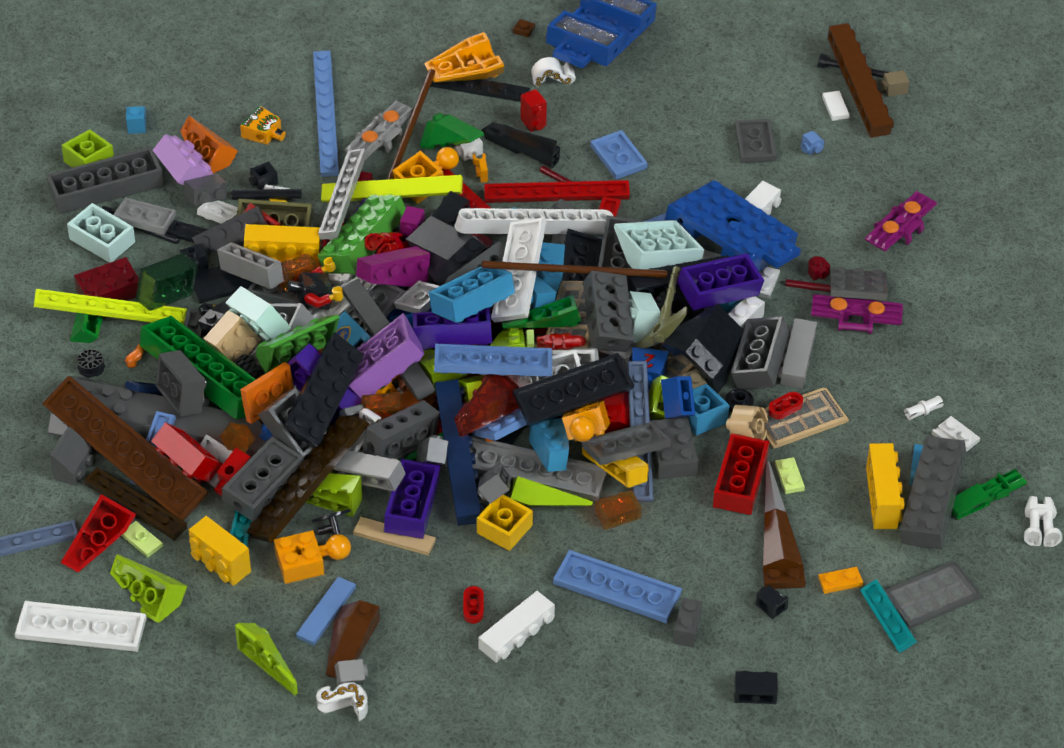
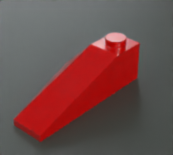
M628 391L604 399L610 420L607 430L604 431L605 434L629 428Z
M101 494L60 563L73 571L80 572L127 531L136 514Z

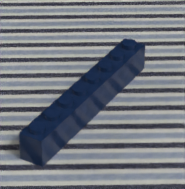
M458 379L435 382L443 439L448 441L446 458L457 525L477 524V517L484 511L483 503L479 504L478 498H481L475 481H479L477 469L473 470V464H476L474 452L470 453L473 443L472 437L467 435V431H470L469 419L464 418V414H467L466 402L462 403L461 398H465L463 386L459 387Z

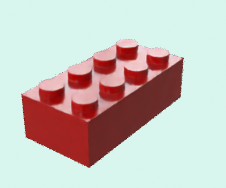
M731 433L714 490V508L752 515L768 458L770 441Z

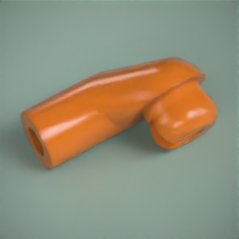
M140 344L126 356L125 362H127V367H136L137 361L143 356L145 350L139 346Z

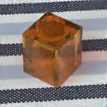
M232 422L228 424L219 436L227 450L233 451L237 447L244 453L256 439L247 425Z

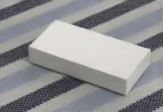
M840 91L822 94L832 121L849 118V112Z

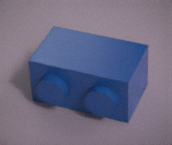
M676 376L661 380L665 419L694 416L695 407L691 376Z

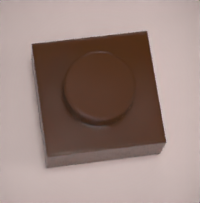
M519 19L513 28V33L529 38L535 29V23Z

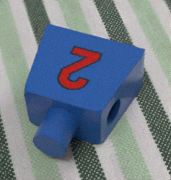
M633 347L632 361H647L649 390L652 380L661 375L664 376L668 367L669 351Z

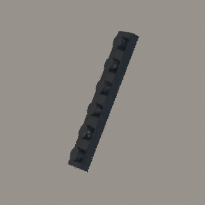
M483 79L434 82L432 80L430 87L517 102H521L522 94L530 91V87Z

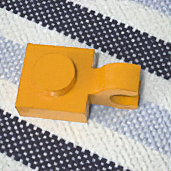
M482 153V158L480 159L476 158V155L473 154L472 162L476 165V177H480L481 183L488 182L485 153Z

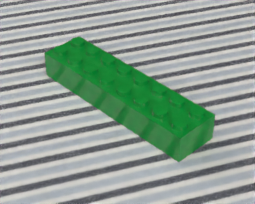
M172 316L141 326L140 347L157 360L161 353L181 350L188 357L192 365L197 368L202 377L205 378L206 388H204V396L234 419L238 420L245 417L240 389L255 381L254 377Z

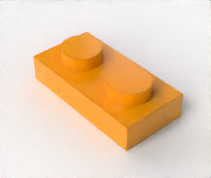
M857 567L818 574V580L824 594L863 586V580Z

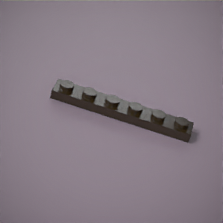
M98 467L84 479L86 486L136 514L137 518L172 540L178 538L187 529L186 522Z

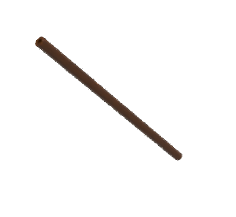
M433 69L428 71L387 180L394 179L392 170L398 167L402 161L434 78L435 70Z
M482 261L481 264L482 268L583 274H589L592 270L626 276L667 277V270Z

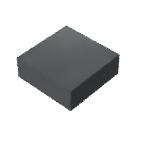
M363 404L344 408L339 412V416H359V411L364 409Z

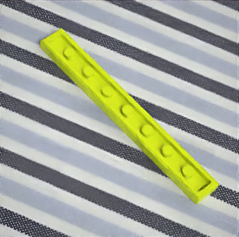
M462 175L358 181L351 201H362L363 198H368L374 194L378 196L392 194L402 198L448 195L450 191L462 194L463 177ZM336 183L322 184V202H330Z
M42 289L35 290L34 307L144 322H155L172 316L183 325L187 314L186 308Z

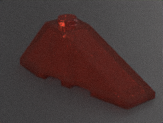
M487 374L481 380V386L473 391L471 400L463 405L454 418L459 436L463 437L518 409L519 406L512 392L519 388V386L507 375Z

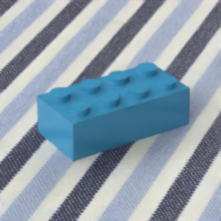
M480 266L429 291L432 313L455 323L462 322L465 318L475 315L479 311L489 308L493 304L505 300L514 294L512 273L504 269H487Z

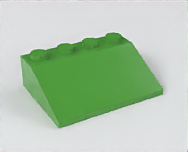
M338 314L324 316L320 319L315 318L305 326H297L287 334L282 333L278 335L274 340L260 343L256 349L255 356L265 373H268L284 362L287 363L309 343L318 351L323 349L329 336L337 331L340 318Z

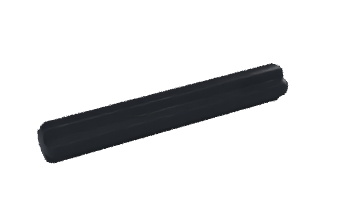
M301 189L231 190V199L302 198Z

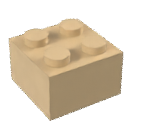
M229 310L203 338L232 362L242 354L249 355L261 341L240 316Z

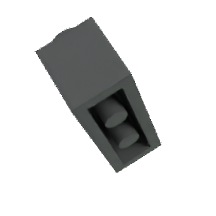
M498 462L480 476L479 491L477 492L482 500H487L489 504L510 489L512 477L501 462Z

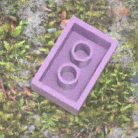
M165 134L153 149L154 153L179 184L184 185L185 180L213 174L210 170L211 166L202 160L203 156L195 151L194 145L188 140L183 141L175 135L172 137Z

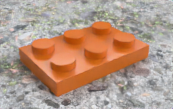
M284 362L240 389L247 422L252 424L259 420L258 414L282 394L294 388L290 364Z

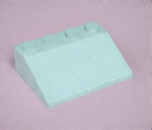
M677 220L614 224V229L626 261L633 269L657 268L702 259L704 249Z

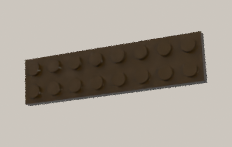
M352 416L339 417L330 431L324 434L323 441L318 447L311 450V454L300 463L298 470L287 479L284 487L277 491L274 499L263 508L260 516L251 522L247 531L250 537L272 543L370 424L362 418Z

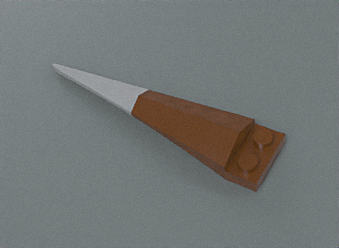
M767 461L762 572L764 587L770 585L773 589L805 588L806 581L803 562L770 462Z

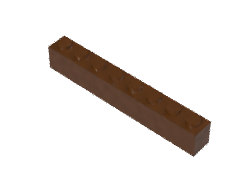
M849 23L829 26L827 39L870 138L890 135L891 129L894 127L893 119L889 117L888 107L883 103L882 93L878 91L877 82L872 77L871 68L867 66L866 57L861 52L860 43L856 41L855 31L851 29Z

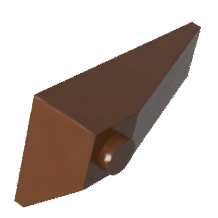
M362 600L342 606L333 624L326 670L327 676L336 679L335 664L338 661L357 660L380 621L379 606Z

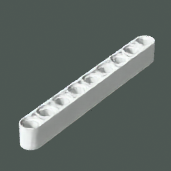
M464 208L458 213L455 229L464 234H508L511 222L544 218L546 220L544 234H566L567 229L585 234H604L607 215L613 216V214L608 210Z

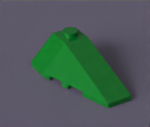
M437 113L432 116L433 119L427 121L419 146L422 149H434L435 145L439 144L441 147H446L453 143L454 145L466 144L482 137L484 133L450 114Z
M574 295L530 309L528 318L501 322L503 328L573 327L578 325L582 319Z

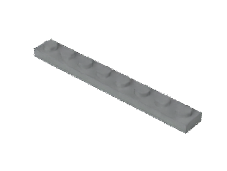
M365 148L347 151L318 232L320 240H331L339 236L367 155Z

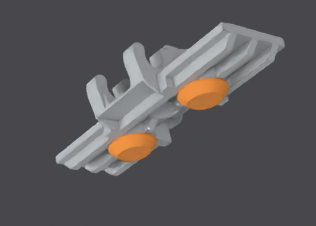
M396 100L383 113H379L378 117L375 116L372 122L365 129L361 130V133L358 132L355 135L356 139L345 148V151L365 148L367 153L365 160L383 146L386 148L385 151L389 153L392 150L391 140L396 136L399 142L402 140L404 134L401 126L411 117L414 109Z

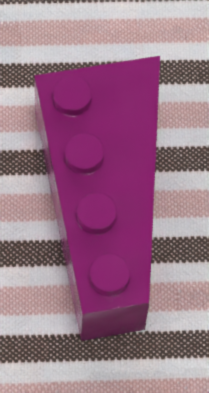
M414 246L357 258L356 276L373 284L412 287L417 281L428 283L430 253Z

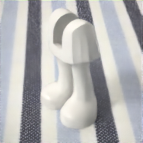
M1030 496L1028 498L1025 516L1030 518V527L1025 530L1024 541L1030 546H1040L1042 543L1039 519L1043 520L1044 546L1054 547L1062 541L1061 531L1053 527V519L1056 517L1057 511L1051 497H1044V504H1038L1037 496Z

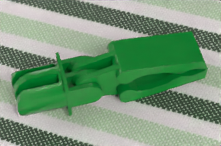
M1016 468L1003 475L997 473L996 477L981 485L977 483L955 497L951 513L959 520L990 506V502L1000 500L1006 496L1009 497V493L1025 486L1027 481Z

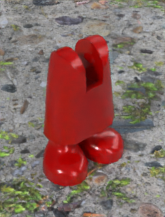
M400 232L370 233L364 241L366 249L370 251L379 248L376 254L410 247L406 241H401L404 235Z

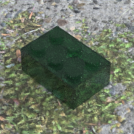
M182 253L141 268L135 300L152 311L191 296L193 294L198 264Z

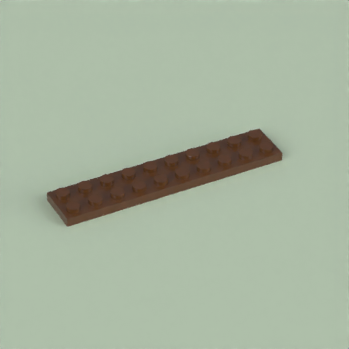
M68 376L42 403L46 409L65 425L77 432L92 448L164 509L184 521L208 496L209 493L202 486L182 473L179 467L173 465L165 455L159 453L152 444L72 377Z

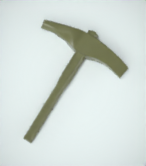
M678 266L673 267L672 274L670 275L671 278L658 323L634 347L649 348L663 343L686 316L687 307L671 316V306L680 273Z

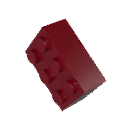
M127 257L74 275L76 290L80 295L125 301L142 295L141 282Z

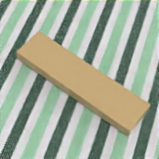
M360 517L353 531V535L428 556L436 541V537L424 535V539L385 533L384 523Z

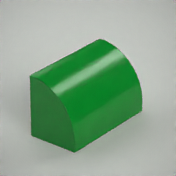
M77 313L70 341L80 343L94 342L98 338L103 316Z

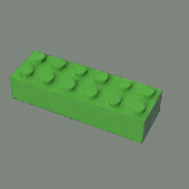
M374 194L369 196L346 224L341 227L338 238L331 239L317 255L321 267L324 266L323 261L327 257H332L336 268L333 272L325 271L324 273L356 274L357 258L370 256L376 251L366 249L364 245L366 236L370 233L392 232L400 223V219L405 211L402 197L393 196L392 194L386 196Z

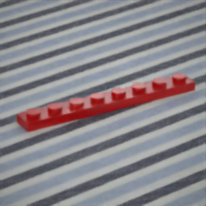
M629 180L484 184L485 203L559 201L560 199L564 201L602 200L603 196L615 199H630Z

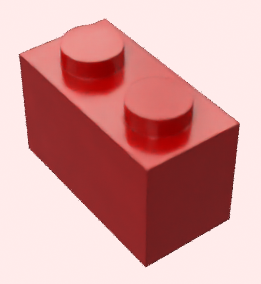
M536 89L521 95L520 120L531 132L542 130L546 126L547 101Z

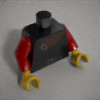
M332 257L324 259L323 267L319 266L311 272L300 273L297 282H288L287 291L297 293L299 303L329 310L333 302L332 300L341 301L343 299L342 287L336 286L332 289L329 275L324 273L325 271L333 272L336 266Z

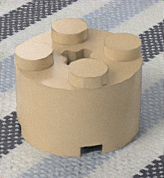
M735 405L731 418H728L726 421V428L730 430V435L732 433L765 440L767 430L764 429V423H768L767 413L763 407Z

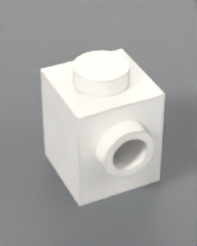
M478 138L471 143L455 145L454 149L463 161L472 159L473 154L477 157L483 153V142Z

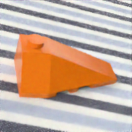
M188 116L180 130L184 141L188 140L194 145L195 151L203 156L202 160L211 166L210 170L213 173L229 167L235 159L238 150L193 117Z

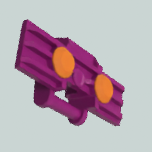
M916 191L904 203H900L899 207H892L891 212L880 222L877 221L874 224V230L864 240L885 252L902 237L905 238V244L909 245L912 242V233L916 229L918 234L924 231L922 218L937 205V202Z
M813 295L811 316L839 319L838 331L844 329L872 334L873 323L902 325L903 304L875 301L873 299ZM849 316H862L863 323L865 324L848 322Z

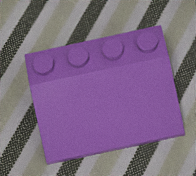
M401 314L357 348L364 354V357L349 387L364 401L374 396L378 389L382 386H387L395 376L404 373L408 366L422 358L424 355L422 345L404 314Z

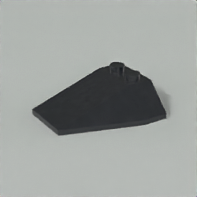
M432 216L406 238V242L410 247L417 246L430 253L428 274L438 286L444 285L449 276L495 244V242L483 234L460 233L455 229V224Z
M716 304L678 326L661 344L674 357L683 354L706 377L704 380L707 385L718 394L727 383L744 330L719 304Z

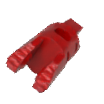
M551 333L537 337V348L570 350L572 347L584 346L587 340L581 335H571V333Z

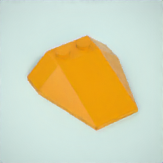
M485 32L465 39L424 63L427 71L429 69L435 70L434 82L488 79L504 73V63L499 55H494Z

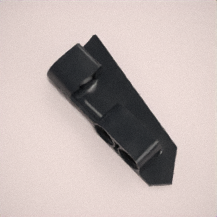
M495 122L481 129L485 139L514 153H522L552 169L559 162L560 147L556 145V140Z

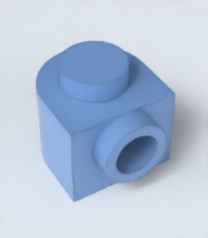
M815 131L803 135L801 149L804 153L810 155L823 150L824 140Z

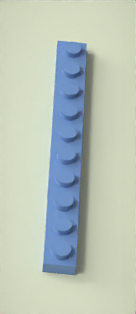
M331 51L313 52L321 177L339 176Z

